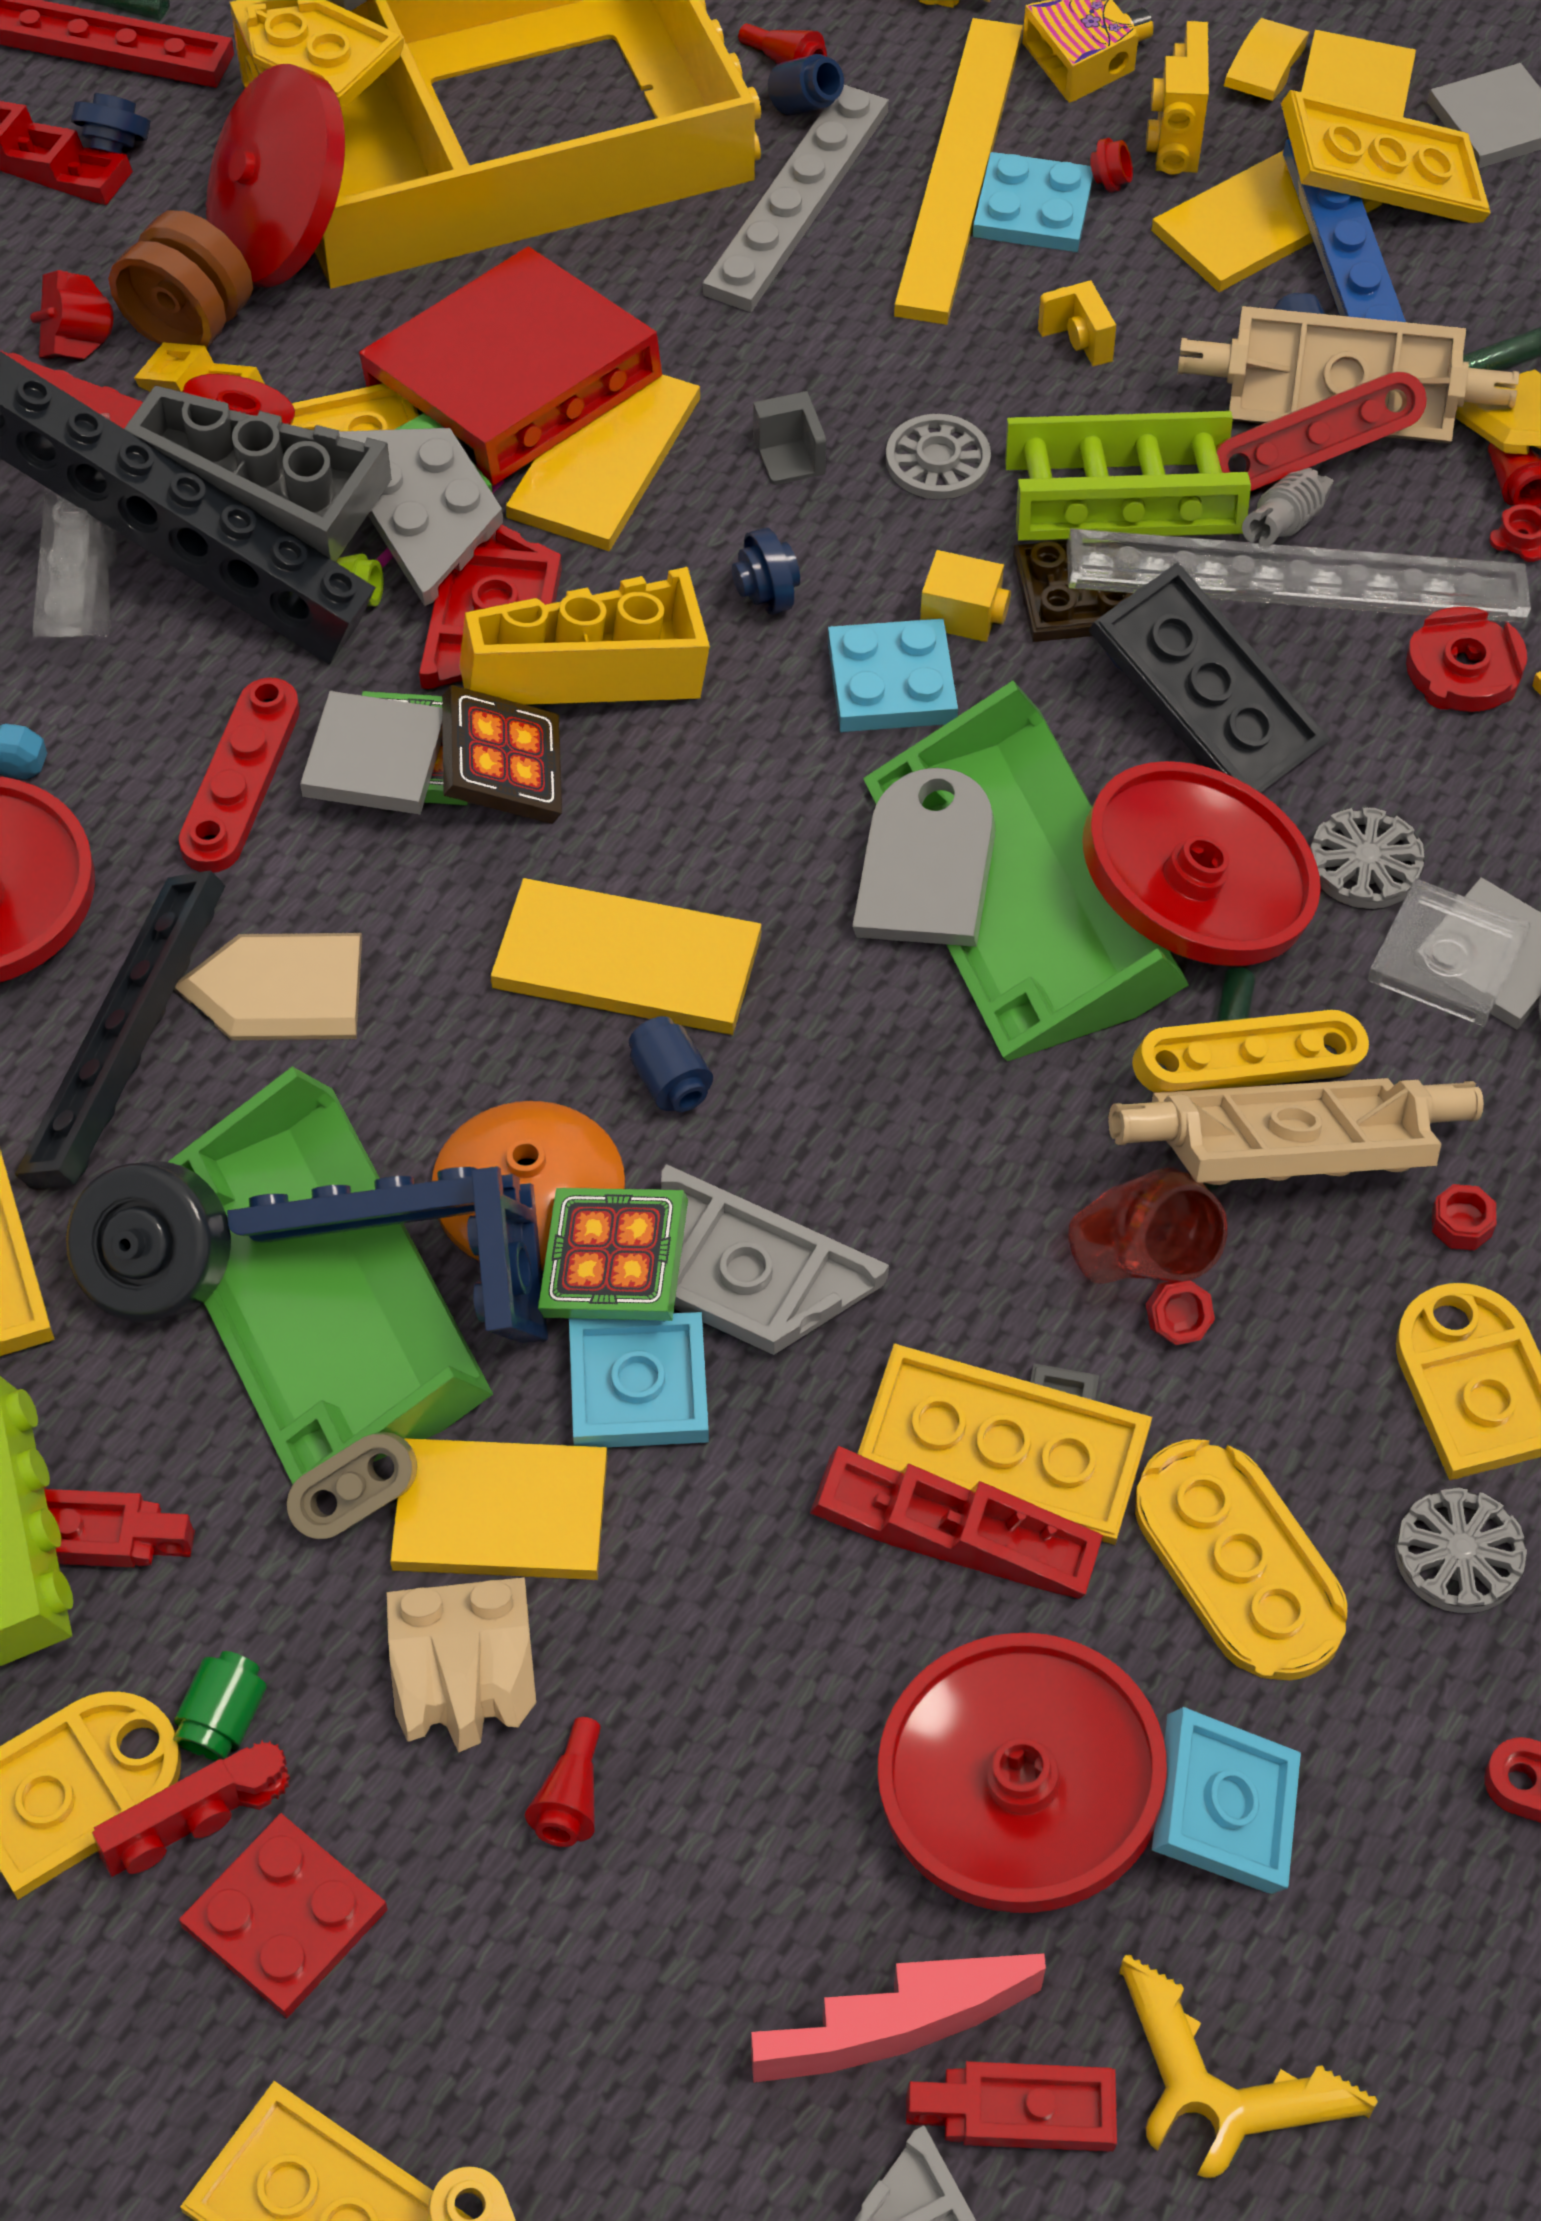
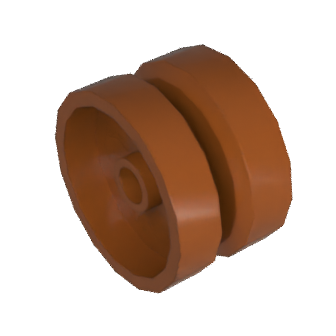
M167 210L157 216L140 234L138 242L129 247L112 265L108 277L114 301L122 315L141 335L158 344L165 342L205 346L206 349L220 335L224 324L233 319L247 304L253 291L251 271L239 249L214 225L186 211Z

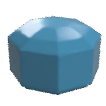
M0 725V774L8 778L24 780L40 773L47 756L44 739L26 726Z

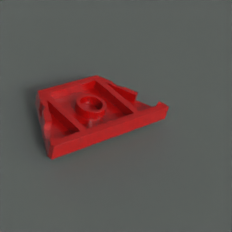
M501 525L487 541L480 543L474 550V556L463 569L458 571L454 568L438 586L439 596L434 602L419 672L421 688L432 689L462 680L459 665L465 612L533 598L539 599L545 605L556 603L562 571L561 554L539 543H530L524 540L520 533L504 525Z

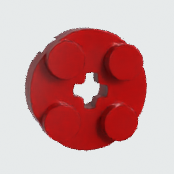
M1460 606L1438 610L1424 620L1423 627L1416 631V633L1414 631L1410 639L1406 657L1408 675L1415 687L1425 695V699L1433 707L1467 712L1495 708L1514 698L1527 664V650L1519 632L1506 621L1503 629L1497 623L1487 620L1489 612L1479 608ZM1466 653L1469 660H1479L1480 662L1473 665L1463 664L1456 660L1457 654Z

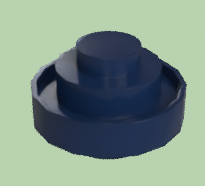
M101 93L94 94L93 103L75 102L71 118L73 124L82 127L81 136L91 140L90 149L120 154L122 148H133L134 140L147 141L151 121L147 118L134 114L136 103Z
M768 527L745 534L744 548L738 552V562L732 564V576L741 597L749 596L755 605L768 602L769 606L765 607V610L771 615L792 609L794 605V587L800 585V571L791 546L787 542L780 543L776 534Z

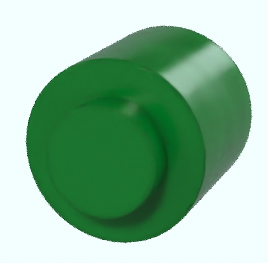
M222 1651L219 1658L204 1657L174 1719L178 1729L173 1740L178 1742L179 1747L199 1756L204 1754L205 1758L213 1761L224 1760L228 1757L231 1749L238 1750L267 1689L266 1683L257 1676L260 1667L255 1662L230 1651Z

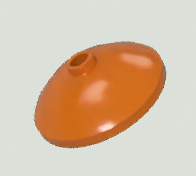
M543 1101L507 1103L490 1108L469 1119L444 1144L435 1162L432 1174V1181H438L437 1172L443 1169L455 1167L482 1169L498 1166L501 1168L502 1175L513 1174L519 1177L520 1184H533L542 1271L545 1265L556 1188L625 1189V1175L621 1156L605 1130L595 1121L577 1110ZM522 1159L536 1160L533 1164L527 1166L516 1163ZM475 1214L439 1218L438 1221L450 1240L460 1250L479 1261V1256H475L471 1251L467 1233L468 1218Z

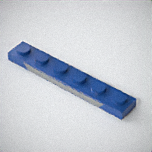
M1286 139L1283 156L1339 315L1406 322L1362 199L1348 194L1301 184L1290 139Z

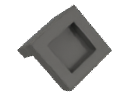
M805 391L753 402V439L771 484L778 485L825 475L826 437L808 392Z

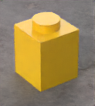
M936 550L922 590L920 620L944 619L946 633L987 642L993 623L1003 625L1009 608L1011 590L1002 589L1004 564Z

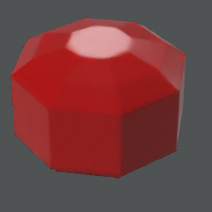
M1453 1184L1436 1197L1432 1208V1232L1451 1249L1475 1251L1492 1237L1497 1224L1496 1202L1479 1186Z
M1184 1278L1159 1283L1146 1303L1150 1329L1175 1345L1201 1340L1215 1320L1211 1294L1191 1280Z

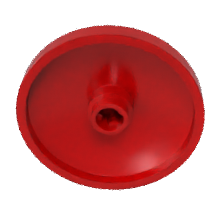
M279 64L266 69L251 81L239 96L220 133L208 179L207 221L222 231L239 249L251 271L253 285L264 288L284 283L294 276L312 256L332 217L344 168L345 130L338 98L332 86L322 75L292 64Z
M1172 761L1137 765L1116 775L1104 786L1086 817L1082 836L1083 853L1095 886L1110 907L1128 925L1150 941L1178 955L1199 962L1223 966H1245L1269 961L1289 950L1298 941L1317 910L1320 899V876L1314 855L1302 833L1291 819L1266 796L1248 784L1223 772L1192 763Z
M0 777L1 983L27 973L43 964L69 942L88 913L95 887V867L89 842L76 816L65 804L47 791L35 785L7 777Z
M1008 1633L974 1640L953 1649L928 1665L912 1680L895 1703L885 1724L878 1754L879 1790L886 1820L893 1837L912 1865L941 1890L962 1901L986 1909L1010 1913H1035L1067 1907L1092 1897L1118 1880L1134 1865L1153 1837L1154 1828L1163 1802L1167 1777L1166 1750L1158 1719L1151 1704L1130 1676L1114 1662L1085 1645L1069 1639L1038 1633Z

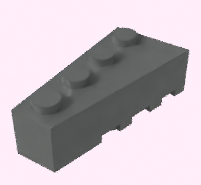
M154 386L124 428L129 433L335 562L392 480L387 442L367 437L365 443L340 437L339 430L316 425L314 430L282 423V418L278 415L259 411L258 416L229 410V405L225 402L159 386Z

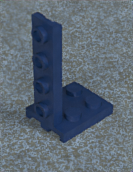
M498 1166L482 1169L474 1167L443 1169L437 1172L438 1181L414 1184V1177L411 1176L384 1177L374 1181L375 1190L351 1193V1186L349 1185L320 1186L311 1189V1199L290 1202L287 1194H263L250 1197L249 1207L227 1210L229 1229L237 1235L249 1236L252 1240L260 1243L475 1214L468 1218L467 1233L471 1251L475 1256H479L481 1282H476L473 1290L474 1307L478 1320L485 1322L486 1331L520 1343L548 1340L547 1321L538 1309L542 1285V1268L534 1185L531 1183L520 1184L519 1177L513 1174L502 1175L501 1168Z

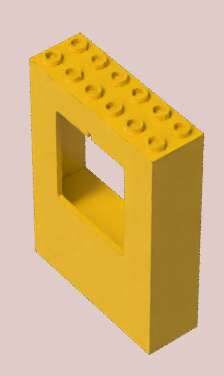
M236 0L230 2L240 74L244 88L266 70V68L254 63L244 6L265 3L266 9L269 10L298 6L297 0ZM367 0L350 12L404 36L405 44L400 57L348 106L340 104L345 130V159L342 181L332 217L314 252L329 287L332 289L755 180V161L761 158L760 143L755 132V120L761 118L759 97L755 88H747L743 81L739 59L735 53H728L724 45L721 26L717 19L711 20L708 16L705 0ZM613 39L617 42L641 91L647 90L644 91V97L656 119L469 166L432 87V83L573 47Z

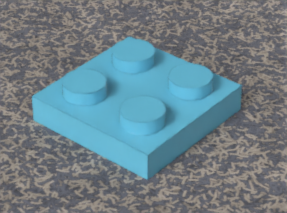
M991 152L974 220L973 237L1078 252L1094 179L1091 166Z
M944 619L828 627V649L840 732L945 725L958 717V705Z
M702 1312L673 1313L672 1321L569 1319L574 1446L610 1448L709 1442Z
M1185 1707L1167 1714L1164 1738L1167 1777L1161 1810L1154 1828L1152 1851L1266 1893L1274 1894L1287 1889L1289 1885L1301 1752Z

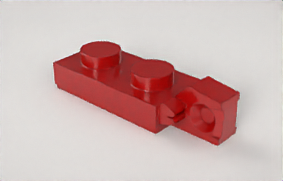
M44 1489L48 1510L54 1516L61 1533V1545L56 1548L58 1564L135 1568V1565H152L153 1555L191 1557L195 1530L192 1527L188 1514L161 1513L160 1504L144 1501L141 1493Z
M966 2061L964 2068L946 2069L945 2083L909 2082L906 2093V2125L945 2126L946 2141L963 2142V2145L1114 2152L1117 2145L1115 2069L1106 2067Z

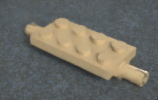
M1242 306L1238 339L1232 338V344L1182 338L1181 356H1179L1177 373L1182 375L1186 373L1226 377L1227 383L1232 384L1229 411L1232 412L1233 416L1232 421L1264 424L1392 372H1406L1415 376L1422 383L1427 397L1426 408L1421 418L1415 424L1385 437L1448 444L1452 442L1457 407H1463L1464 402H1473L1514 408L1517 390L1510 389H1515L1519 382V371L1506 372L1469 368V362H1463L1466 328ZM1393 390L1385 398V405L1390 411L1396 412L1402 405L1400 394Z
M1389 1078L1159 1092L1153 1093L1152 1103L1113 1104L1110 1108L1108 1122L1112 1139H1115L1117 1145L1167 1141L1196 1183L1205 1182L1213 1185H1222L1231 1180L1266 1178L1279 1181L1298 1175L1327 1174L1330 1176H1345L1355 1171L1384 1169L1391 1172H1403L1412 1167L1437 1166L1441 1142L1431 1131L1430 1123L1478 1121L1481 1118L1484 1103L1482 1092L1479 1087H1475L1476 1083L1473 1081L1422 1085L1419 1080H1405L1393 1085Z

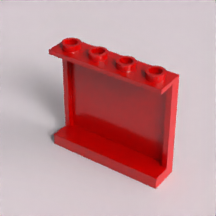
M529 246L359 351L366 387L385 384L441 426L450 428L455 436L474 449L477 468L492 486L662 376L658 338L655 330Z

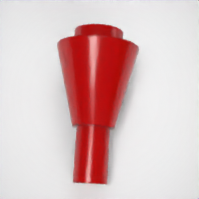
M748 23L742 25L739 30L738 39L740 43L763 51L776 64L813 54H821L827 57L824 37L818 31H768Z
M578 1717L574 1720L564 1755L559 1758L525 1811V1819L528 1825L535 1830L536 1835L542 1841L558 1847L572 1846L577 1841L588 1840L595 1832L594 1765L592 1759L601 1725L592 1718Z

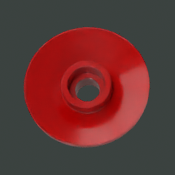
M205 374L191 378L183 387L184 393L228 403L229 410L258 416L259 411L281 416L282 423L290 425L294 421L295 409L288 398L274 388L249 378L229 374Z

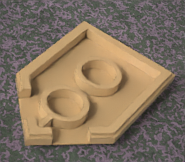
M362 933L238 934L177 982L174 990L189 1004L193 1003L214 1021V1026L230 1040L357 1039Z

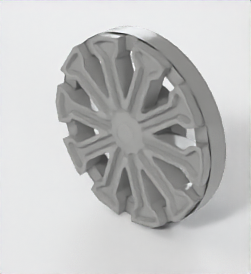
M927 414L912 418L896 428L887 442L886 466L890 476L906 491L928 499H950L969 493L983 482L990 467L991 450L985 435L972 423L952 415ZM929 428H938L940 432L930 433ZM958 432L963 435L956 439L951 433ZM915 434L918 435L920 440L916 442L907 437ZM969 445H976L977 450L962 451ZM897 449H904L913 454H897L895 451ZM977 462L980 465L978 468H973L964 463ZM900 466H914L906 472L900 468ZM928 473L925 483L917 481L918 478ZM954 473H957L965 477L966 479L959 482ZM939 475L942 476L946 485H936Z
M1350 808L1332 814L1328 821L1318 826L1310 847L1319 871L1320 888L1337 901L1357 908L1377 909L1401 902L1416 889L1424 867L1423 843L1420 838L1417 839L1413 827L1398 816L1393 818L1386 815V811L1377 808H1363L1362 811H1353ZM1357 825H1366L1364 835ZM1378 828L1386 830L1381 836L1377 837ZM1341 830L1344 836L1336 833L1335 831ZM1399 840H1401V841L1404 843V845H1394V844H1395L1396 842H1398ZM1326 846L1333 850L1325 851L1320 847ZM1401 861H1411L1413 865H1408ZM1341 866L1336 871L1325 870V867ZM1391 876L1402 880L1403 883L1394 882ZM1349 879L1357 882V885L1353 886L1351 890L1343 887V884ZM1376 883L1381 890V894H1373L1369 884Z
M1463 1488L1441 1490L1439 1493L1429 1494L1416 1501L1400 1524L1395 1542V1556L1398 1568L1405 1582L1423 1600L1446 1611L1476 1613L1499 1605L1513 1593L1524 1572L1527 1549L1525 1548L1524 1535L1520 1524L1513 1515L1510 1516L1503 1509L1504 1505L1480 1492L1478 1495L1467 1492L1468 1490ZM1446 1507L1448 1509L1449 1522L1436 1508ZM1463 1507L1477 1510L1469 1524H1466ZM1488 1519H1492L1499 1525L1497 1528L1481 1532ZM1417 1520L1423 1521L1433 1532L1416 1528L1414 1523ZM1507 1542L1511 1544L1512 1552L1494 1548V1546ZM1414 1545L1429 1549V1551L1416 1555L1409 1552L1408 1547ZM1490 1565L1507 1569L1510 1575L1508 1577H1501ZM1436 1567L1438 1573L1435 1578L1424 1581L1419 1573ZM1475 1577L1489 1589L1488 1594L1482 1595V1593L1476 1590ZM1451 1579L1459 1582L1460 1593L1458 1596L1447 1594L1446 1586Z

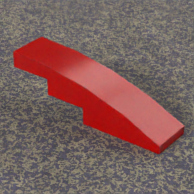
M0 101V171L103 205L109 203L132 174L133 170L127 155L85 148L82 146L76 130L33 123L26 105Z
M837 1446L829 1457L810 1514L895 1547L1081 1599L1086 1594L1103 1537L1098 1532L979 1481L969 1490L910 1463L901 1472H898L840 1446Z

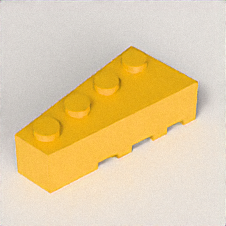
M688 567L669 570L667 580L647 584L643 576L621 580L619 590L592 595L587 587L567 591L566 597L561 602L545 605L539 599L533 598L465 612L459 666L465 689L523 705L701 699L710 645Z

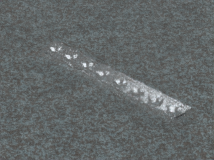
M1070 529L1067 541L1068 588L1135 593L1172 565L1179 562L1210 599L1416 615H1431L1441 609L1464 606L1475 607L1489 612L1487 620L1525 623L1531 609L1526 566L1521 563L1276 544L1261 547L1258 546V543L1083 529Z

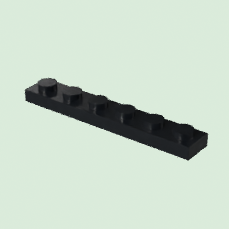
M211 870L167 878L15 1172V1175L29 1188L37 1189L75 1185L78 1178L86 1171L90 1162L89 1156L104 1127L113 1118L116 1110L115 1105L129 1077L138 1068L141 1061V1053L154 1027L162 1020L166 1012V1004L179 978L188 969L190 956L203 930L214 917V908L226 886Z

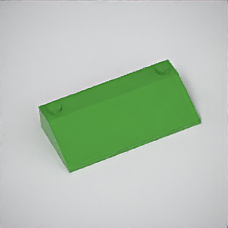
M1014 681L1003 686L863 778L876 804L883 793L894 782L907 774L928 768H945L961 772L976 781L986 793L993 811L996 831L977 947L946 945L1002 1057L1006 1061H1011L1137 1018L1189 985L1171 951L1150 941L1128 925L1110 907L1095 886L1085 862L1082 844L1083 827L1092 805L1041 711ZM944 790L934 791L924 799L922 806L931 811L943 810L952 803L954 795Z
M293 1066L168 1161L193 1171L205 1180L219 1197L226 1214L227 1210L249 1207V1198L257 1195L287 1194L290 1202L311 1199V1189L327 1185L351 1186V1193L375 1190L374 1181L380 1179L334 1090ZM404 1223L265 1243L254 1241L249 1236L237 1235L230 1230L231 1250L227 1269L220 1284L213 1294L204 1301V1304L292 1485L302 1475L365 1436L379 1432L396 1434L403 1439H426L444 1431L493 1395ZM378 1454L375 1457L374 1461L386 1457L387 1455Z

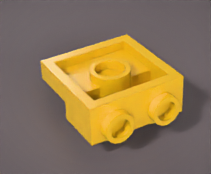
M1187 21L1184 43H1174L1173 56L1165 57L1163 78H1153L1151 111L1159 112L1158 120L1148 119L1146 152H1156V171H1163L1167 174H1179L1181 172L1198 173L1209 96L1208 22Z

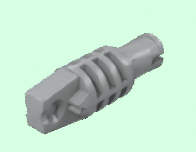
M1312 468L1289 473L1262 494L1257 503V509L1246 516L1242 526L1244 537L1251 543L1260 538L1258 546L1268 547L1276 541L1277 537L1292 536L1321 512L1329 497L1334 480L1327 476L1317 475L1318 471L1312 470Z

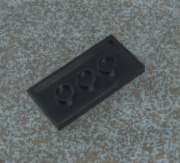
M1179 562L1172 565L1094 621L1088 630L1205 767L1230 775L1248 784L1260 793L1265 792L1330 741V737Z

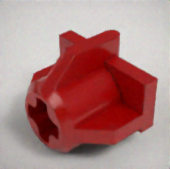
M61 270L42 275L41 310L30 315L33 323L40 324L39 358L64 357L84 360L110 336L114 321L112 305L102 295L89 276Z

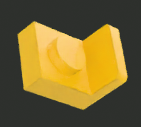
M1091 280L1046 292L1040 296L1038 331L1042 337L1068 330L1073 348L1076 351L1083 349L1092 366L1113 361L1116 323Z

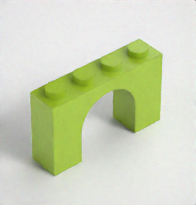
M1 1376L0 1666L73 1637L68 1610L73 1607V1595L67 1579L59 1569L56 1548L61 1545V1533L54 1516L48 1510L44 1487H47L50 1483V1477L43 1457L36 1450L32 1429L38 1425L37 1411L31 1397L25 1390H17Z

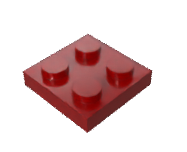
M280 1813L179 1918V1922L185 1931L287 2019L383 1916L388 1908L386 1901Z

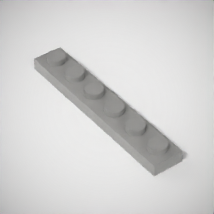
M844 85L841 95L832 105L824 108L703 282V296L748 312L753 311L887 115L889 99Z

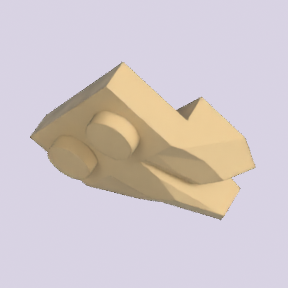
M525 1577L387 1592L388 1643L395 1715L407 1742L425 1737L431 1725L441 1723L448 1728L459 1753L481 1743L484 1717H496L508 1727H519L536 1704Z

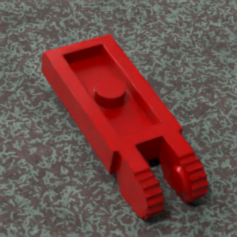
M262 1740L260 1744L254 1743L251 1749L246 1747L224 1760L219 1759L93 1827L92 1835L100 1858L111 1878L124 1870H127L130 1874L148 1870L164 1858L167 1852L165 1847L192 1833L194 1838H203L219 1831L230 1821L232 1817L230 1811L239 1806L260 1810L271 1804L273 1798L279 1799L281 1794H285V1788L289 1787L287 1781L290 1780V1776L287 1774V1767H285L287 1762L284 1751L279 1749L278 1744L273 1745L271 1741L264 1743Z

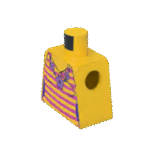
M1046 0L1025 5L1022 43L1069 103L1134 71L1138 42L1149 39L1153 35L1152 18L1143 7L1123 14L1113 0Z

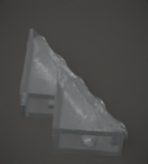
M99 413L110 420V413ZM46 487L33 619V637H109L111 625L108 568H116L115 530L88 514L87 509L78 508Z

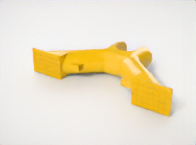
M1132 1955L1124 1956L1119 1973L1125 1978L1166 2087L1148 2118L1145 2127L1146 2137L1156 2151L1159 2150L1171 2126L1179 2116L1193 2112L1204 2115L1215 2128L1216 2139L1197 2175L1213 2178L1223 2174L1228 2168L1245 2135L1362 2115L1370 2118L1378 2102L1376 2097L1368 2096L1367 2091H1360L1358 2086H1351L1349 2081H1342L1341 2076H1334L1332 2071H1325L1323 2066H1317L1311 2077L1297 2079L1281 2069L1274 2083L1235 2089L1206 2071L1194 2040L1201 2022L1185 2014L1180 2003L1184 1991L1182 1984H1175L1174 1979L1167 1980L1165 1974L1158 1975L1157 1969L1150 1970L1148 1964L1142 1965L1140 1960H1133Z

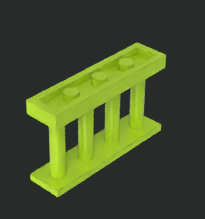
M1232 412L1007 418L1006 470H1028L1029 479H1018L1016 512L1018 541L1243 534L1242 526L1243 521L1248 516L1251 490L1248 472L1222 473L1216 453V446L1223 440L1231 437ZM1164 465H1197L1198 474H1165ZM1107 467H1141L1142 475L1109 476ZM1084 468L1086 477L1052 478L1051 469Z

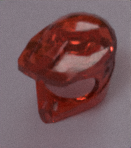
M1163 1168L1106 1191L1072 1218L1069 1224L1068 1238L1073 1258L1082 1273L1092 1282L1103 1284L1124 1278L1187 1281L1207 1273L1218 1262L1226 1246L1228 1223L1220 1201L1203 1182L1196 1183L1190 1173L1182 1172L1175 1168Z

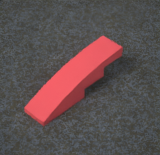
M1044 1953L896 1963L894 1993L824 1997L823 2027L751 2032L753 2083L831 2073L906 2054L977 2026L1041 1991L1046 1970Z

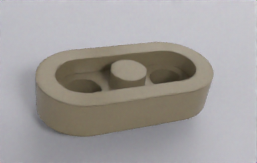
M388 1432L374 1433L359 1439L296 1480L287 1498V1511L291 1522L302 1534L315 1539L331 1538L351 1528L409 1490L417 1474V1459L412 1447L400 1436ZM378 1454L389 1456L394 1463V1472L389 1479L379 1477L374 1471L373 1462ZM321 1490L332 1492L337 1499V1507L332 1515L323 1514L317 1506L316 1500Z

